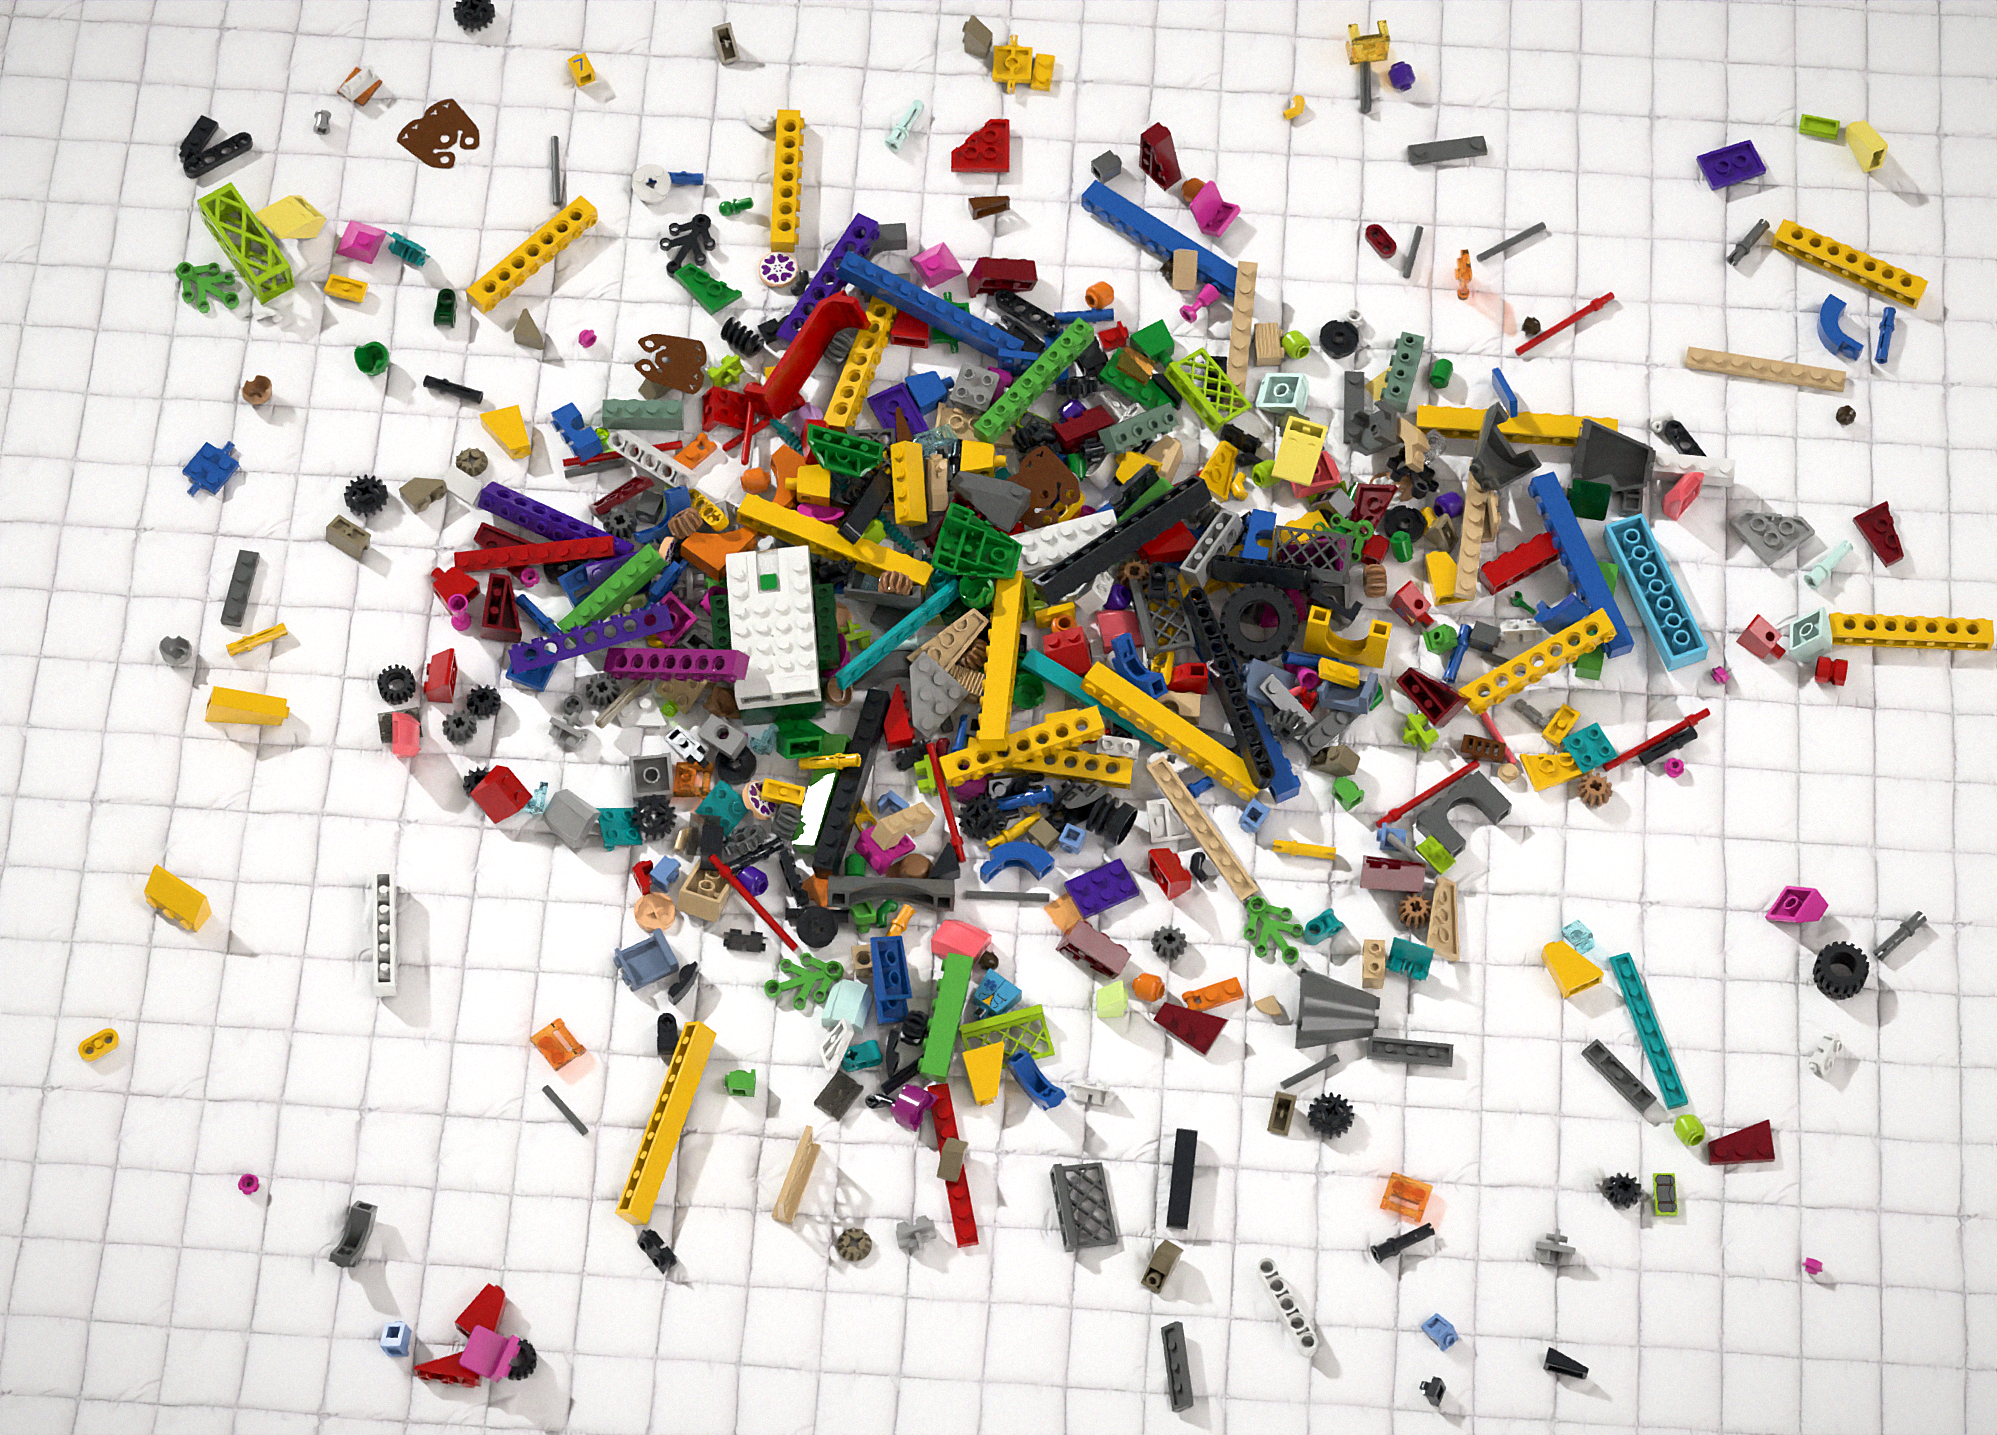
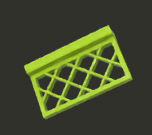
M1203 347L1178 362L1173 361L1168 365L1164 373L1165 377L1213 434L1219 431L1221 426L1250 410L1252 407L1250 402ZM1201 355L1206 363H1196V357ZM1180 366H1190L1191 373L1184 372ZM1194 369H1204V376L1194 374ZM1208 371L1216 372L1218 379L1208 377ZM1193 379L1204 381L1203 388L1197 387L1193 383ZM1207 382L1217 384V391L1206 389ZM1221 385L1227 386L1231 390L1230 394L1220 392ZM1206 394L1216 396V403L1210 402L1206 398ZM1219 398L1230 399L1229 406L1219 404ZM1233 400L1240 401L1244 407H1233ZM1218 409L1229 411L1228 416L1223 418Z
M1042 1004L960 1025L959 1034L962 1038L965 1052L973 1050L969 1047L968 1039L977 1038L981 1040L982 1044L980 1047H983L985 1043L988 1045L994 1044L987 1039L990 1033L997 1032L1003 1036L1001 1041H1004L1006 1037L1016 1043L1011 1053L1004 1050L1003 1053L1009 1057L1014 1054L1018 1045L1029 1050L1028 1053L1031 1054L1033 1052L1036 1054L1032 1055L1034 1061L1055 1055L1044 1018ZM1040 1020L1042 1030L1038 1035L1029 1030L1028 1027L1031 1022ZM1012 1027H1018L1023 1030L1019 1040L1008 1035ZM1026 1032L1036 1037L1032 1047L1020 1042ZM1038 1040L1047 1043L1049 1051L1040 1053L1035 1050L1034 1047ZM1002 1063L1001 1069L1008 1068L1005 1063Z

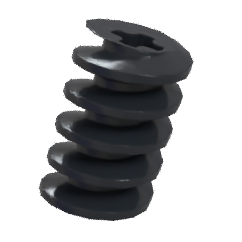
M730 317L721 330V339L739 350L745 357H754L762 349L764 339L759 340V335H753V330L747 331L746 325L741 327L742 323L740 321L735 322L736 318Z

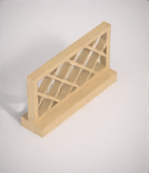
M806 1125L771 1215L773 1219L791 1225L821 1150V1145L814 1143L812 1126Z

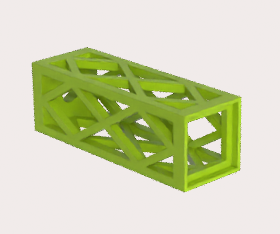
M232 182L197 200L202 222L261 305L295 287L290 264ZM237 211L242 221L229 216V214ZM225 221L242 227V230L226 224ZM225 230L241 236V246L232 243ZM251 241L259 243L268 257L251 251ZM251 257L267 263V266L252 261ZM250 266L264 273L256 277ZM280 273L285 281L277 285V274ZM272 278V285L264 281ZM262 288H265L268 291L263 293Z

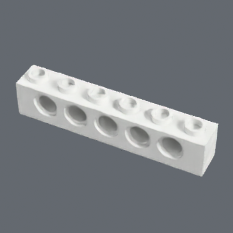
M394 870L373 871V987L376 997L397 996V903Z

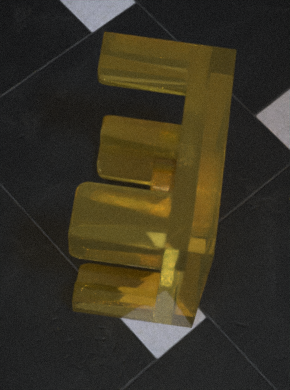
M1386 20L1377 21L1379 34L1360 36L1358 24H1348L1347 30L1350 43L1347 41L1345 47L1349 65L1360 64L1362 61H1369L1370 63L1387 61L1390 35Z

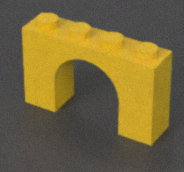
M1312 605L1307 622L1303 651L1383 669L1392 623L1372 619L1366 638L1347 640L1339 637L1331 630L1330 618L1332 610Z

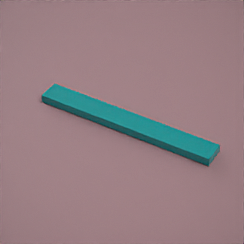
M955 578L952 579L835 674L837 687L842 691L845 690L959 598V581Z
M1033 648L1022 661L1021 667L1089 708L1097 705L1100 715L1158 750L1162 751L1165 745L1154 740L1152 736L1138 729L1127 719L1120 717L1118 713L1104 706L1093 696L1086 694L1080 688L1083 678Z
M1630 952L1610 957V965L1667 1110L1688 1105L1687 1096Z

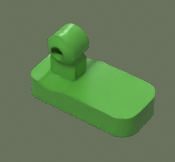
M870 901L849 907L848 910L857 924V931L860 934L869 933V923L876 922L877 914Z

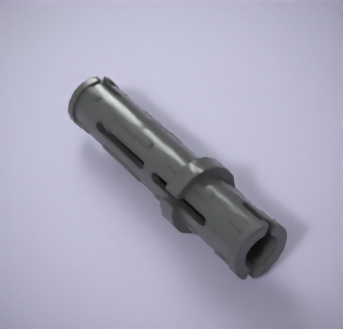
M1761 218L1746 237L1735 245V249L1727 257L1730 265L1733 263V266H1737L1740 260L1750 253L1752 246L1769 229L1770 224L1767 220L1764 221Z
M1917 911L1907 922L1903 921L1900 924V928L1873 951L1874 955L1877 956L1883 951L1878 957L1879 960L1883 961L1907 937H1912L1915 934V930L1927 921L1926 916L1924 915L1921 919L1917 920L1923 914Z

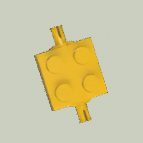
M1013 34L1010 35V44L1005 46L994 45L992 82L1008 83L1007 92L1009 94L1011 87L1012 94L1015 93V83L1031 84L1033 47L1017 45L1018 36L1016 34L1014 41Z

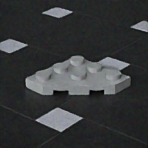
M1745 509L1729 521V525L1768 567L1815 534V530L1801 516L1785 517L1778 513L1765 512V514Z
M923 651L909 667L912 723L926 738H929L970 692Z

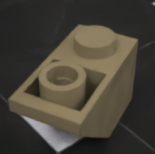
M971 15L969 21L964 23L962 29L964 33L962 40L964 52L986 59L993 45V33L976 16Z
M415 477L400 487L399 493L403 502L416 515L420 511L426 510L434 501L442 499L447 493L446 482L442 479Z
M1345 744L1324 747L1312 756L1309 767L1338 777L1355 775L1360 756Z
M1165 1239L1156 1248L1141 1284L1159 1294L1174 1272L1184 1249Z

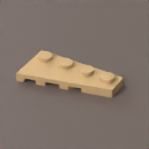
M939 402L934 440L952 442L954 439H960V443L961 440L981 442L974 437L973 425L981 416L976 414L970 415L964 413L961 409H952ZM1010 426L994 443V446L1013 449L1012 436L1016 433V428Z
M973 608L907 656L906 659L913 663L924 651L948 672L987 625L989 620Z
M1440 877L1436 879L1426 946L1435 949L1434 954L1455 962L1460 960L1456 882Z

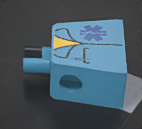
M990 968L973 997V1003L978 1007L973 1012L974 1018L979 1021L985 1019L988 1015L994 1017L1007 1013L1021 1001L1022 990Z

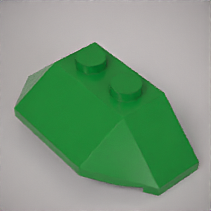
M813 424L808 425L807 443L822 469L859 479L883 461V444Z

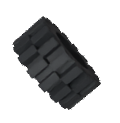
M395 664L393 669L391 665L388 666V671L384 668L382 670L383 674L380 673L379 679H377L382 699L384 698L387 703L391 701L393 705H395V701H398V705L402 704L401 700H404L405 703L408 702V697L412 698L413 693L416 691L413 673L411 674V670L409 668L406 670V667L403 665L399 668L398 664ZM395 679H401L405 684L399 690H392L389 688V683Z
M520 1339L518 1345L521 1346L519 1352L525 1355V1361L520 1366L511 1367L508 1374L510 1380L517 1378V1381H519L523 1376L526 1379L529 1373L532 1375L534 1372L533 1368L536 1369V1352L533 1345L528 1343L526 1339H523V1341Z

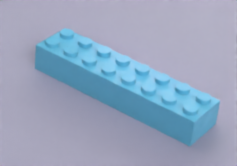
M1643 513L1605 525L1602 537L1615 564L1619 565L1618 570L1667 671L1670 672L1705 660L1709 647Z

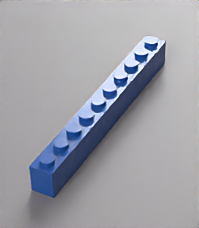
M1094 180L1081 195V206L1085 211L1092 212L1101 221L1111 224L1117 231L1127 234L1133 241L1143 244L1149 251L1162 256L1165 261L1170 259L1173 262L1174 251L1177 249L1198 251L1197 281L1213 285L1219 293L1234 303L1237 268L1097 180Z
M849 250L839 265L836 277L997 361L999 348L1016 351L1022 350L1024 341Z
M1555 472L1533 477L1528 487V493L1531 498H1534L1537 513L1542 516L1545 530L1552 537V545L1560 554V562L1568 571V579L1576 588V596L1586 605L1589 611L1586 617L1603 608L1617 632V635L1611 641L1600 644L1602 652L1606 653L1608 659L1631 653L1635 644ZM1593 630L1594 635H1596L1598 631Z
M1193 632L1195 640V647H1193V649L1197 657L1199 658L1200 662L1205 663L1202 652L1200 650L1195 634ZM1231 657L1241 682L1242 675L1237 670V662L1234 657ZM1208 670V677H1209V679H1210V681H1211V683H1212L1214 689L1216 690V688H1215V686H1214V683H1213V681H1212V678H1211V676H1210L1209 670ZM1247 699L1275 769V776L1267 787L1276 804L1298 796L1301 786L1299 777L1291 771L1292 765L1289 759L1283 756L1280 742L1275 741L1271 725L1266 724L1263 710L1261 707H1257L1255 701Z

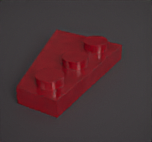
M637 475L588 507L592 514L605 515L611 508L624 503L626 500L655 484L651 478Z
M1358 483L1354 499L1356 505L1352 509L1350 521L1357 523L1360 520H1368L1373 524L1375 531L1398 487L1391 484ZM1365 526L1361 527L1362 532L1366 533L1368 531ZM1371 538L1365 540L1364 543H1369Z
M1888 501L1853 518L1852 522L1885 568L1903 560V550L1893 525V517L1889 512Z
M484 522L481 523L473 538L474 542L482 549L536 544ZM528 566L506 568V570L520 581L522 571Z
M1166 1002L1163 1003L1153 1019L1204 1055L1208 1054L1229 1022L1225 1018Z
M1770 1119L1708 1142L1707 1149L1710 1165L1774 1162L1775 1154Z

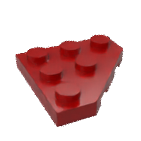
M1010 119L988 120L985 126L978 132L975 131L965 140V143L959 148L956 147L952 150L951 172L1009 173Z

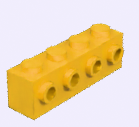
M910 441L892 444L890 447L896 524L909 527L927 523L922 444Z

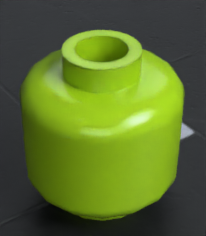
M1292 330L1283 336L1281 347L1284 346V352L1294 360L1302 359L1308 355L1310 341L1303 333L1298 330Z
M1268 459L1253 467L1251 476L1255 485L1265 489L1280 482V478L1271 476L1275 461Z
M1694 1114L1679 1116L1673 1128L1675 1135L1686 1146H1696L1705 1137V1127Z

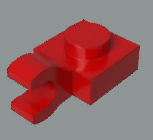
M1304 686L1299 694L1302 698L1300 704L1311 714L1318 702L1317 692L1310 691L1309 693L1307 687Z

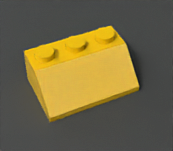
M158 864L154 866L144 890L146 902L155 909L158 907L163 910V914L169 919L175 918L178 920L179 924L186 930L192 929L197 933L212 914L207 896Z

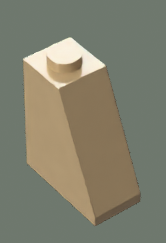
M1166 434L1144 453V455L1163 464L1158 476L1159 478L1163 476L1171 484L1184 457L1181 442L1177 438L1173 439Z

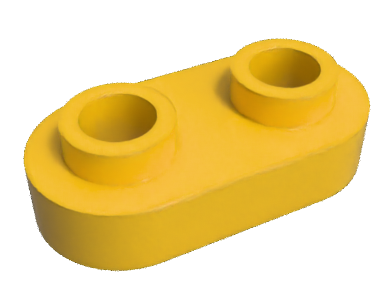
M106 1028L85 1039L78 1047L80 1057L84 1061L92 1062L116 1049L120 1042L118 1033L114 1029ZM108 1039H112L111 1043H105ZM88 1050H94L92 1054H87Z

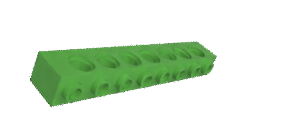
M1078 317L973 425L974 437L981 442L994 444L1094 341V328Z

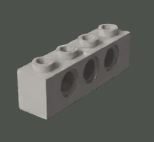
M1226 509L1219 511L1179 568L1186 584L1198 586L1202 589L1211 577L1212 557L1215 555H1227L1244 531V526L1238 513Z

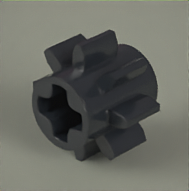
M1096 437L1085 439V444L1080 446L1082 458L1088 459V463L1101 461L1100 456L1105 454L1102 441L1097 442Z

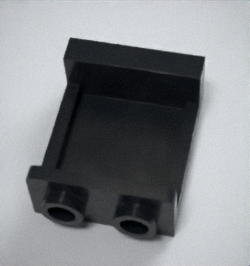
M1320 580L1318 584L1314 582L1305 595L1308 597L1306 604L1311 607L1313 605L1332 610L1331 619L1348 628L1355 620L1363 604L1356 600L1348 610L1319 592L1324 583L1323 580Z

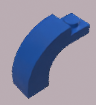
M1830 293L1822 305L1817 321L1819 339L1823 346L1835 357L1840 351L1846 357L1857 361L1862 354L1864 345L1847 336L1840 329L1838 321L1844 314L1847 303Z
M681 485L663 491L667 506L665 517L658 525L633 533L636 542L647 545L648 543H654L655 539L656 543L661 545L664 538L669 536L675 537L669 530L668 522L677 513L691 507L687 487Z
M1571 592L1553 608H1550L1541 600L1536 605L1539 613L1533 619L1549 634L1555 635L1583 619L1589 611L1586 605Z
M1124 633L1111 640L1115 657L1111 660L1119 676L1153 699L1168 693L1163 673L1148 670L1140 661L1131 633Z
M1005 843L990 851V861H986L980 868V879L987 884L1006 868L1022 867L1040 881L1054 869L1055 859L1044 849L1031 843Z
M1021 1049L1004 1061L1019 1086L1042 1110L1046 1111L1059 1106L1062 1100L1067 1097L1063 1089L1054 1086L1045 1078L1030 1053Z

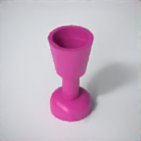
M1206 284L1196 297L1197 301L1192 306L1183 305L1179 312L1184 320L1193 323L1197 320L1196 312L1201 307H1207L1218 300L1220 294L1213 285Z
M455 594L448 599L447 603L453 614L451 624L454 629L464 631L471 626L472 622L471 616L466 612L468 600L462 594Z
M1283 664L1285 671L1296 675L1302 688L1305 686L1309 690L1317 685L1319 676L1313 670L1304 666Z

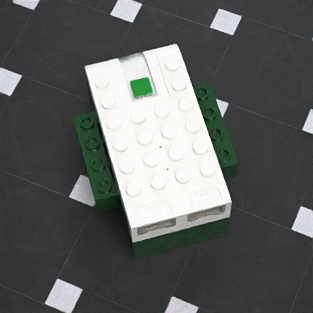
M809 545L726 554L728 594L710 596L713 649L739 650L750 656L745 680H736V683H734L735 699L743 725L771 724L785 719L794 721L826 718L822 670L841 668L836 597L833 583L815 584V569Z

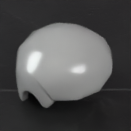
M180 635L176 638L165 636L160 641L159 650L162 658L170 665L183 664L192 656L190 642Z

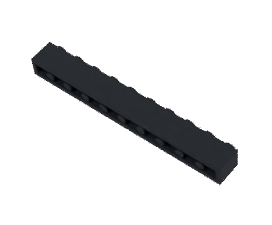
M1193 474L1034 578L1032 582L1039 599L1049 606L1058 603L1060 599L1075 592L1084 583L1090 582L1101 572L1107 571L1116 562L1124 560L1127 555L1139 550L1148 541L1156 539L1159 534L1171 529L1180 520L1189 517L1197 509L1203 508L1206 503L1212 500L1205 479Z
M868 688L848 754L859 753L861 764L858 767L851 766L842 769L812 863V869L816 878L828 880V875L838 876L884 731L883 724L891 702L888 691Z

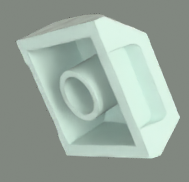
M1267 373L1260 384L1255 405L1259 409L1273 413L1286 414L1287 410L1302 415L1304 414L1308 394L1310 393L1309 381L1304 373Z
M1825 606L1790 623L1789 653L1799 662L1811 663L1818 656L1831 653L1832 633Z
M842 979L834 984L821 1017V1025L835 1028L844 1017L850 1020L855 1034L863 1035L874 994L869 986Z

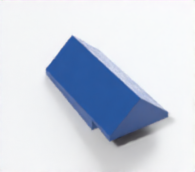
M902 936L871 937L869 943L877 1026L904 1022L909 1013L907 1000L913 997Z

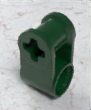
M442 289L438 293L434 312L435 327H438V325H448L451 328H455L457 300L454 291L451 289Z

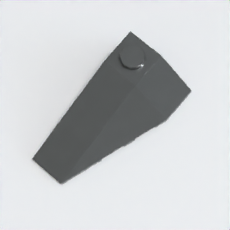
M959 471L949 484L964 500L970 501L975 506L976 511L982 512L987 517V521L1009 533L1030 506L1031 490L1014 482Z

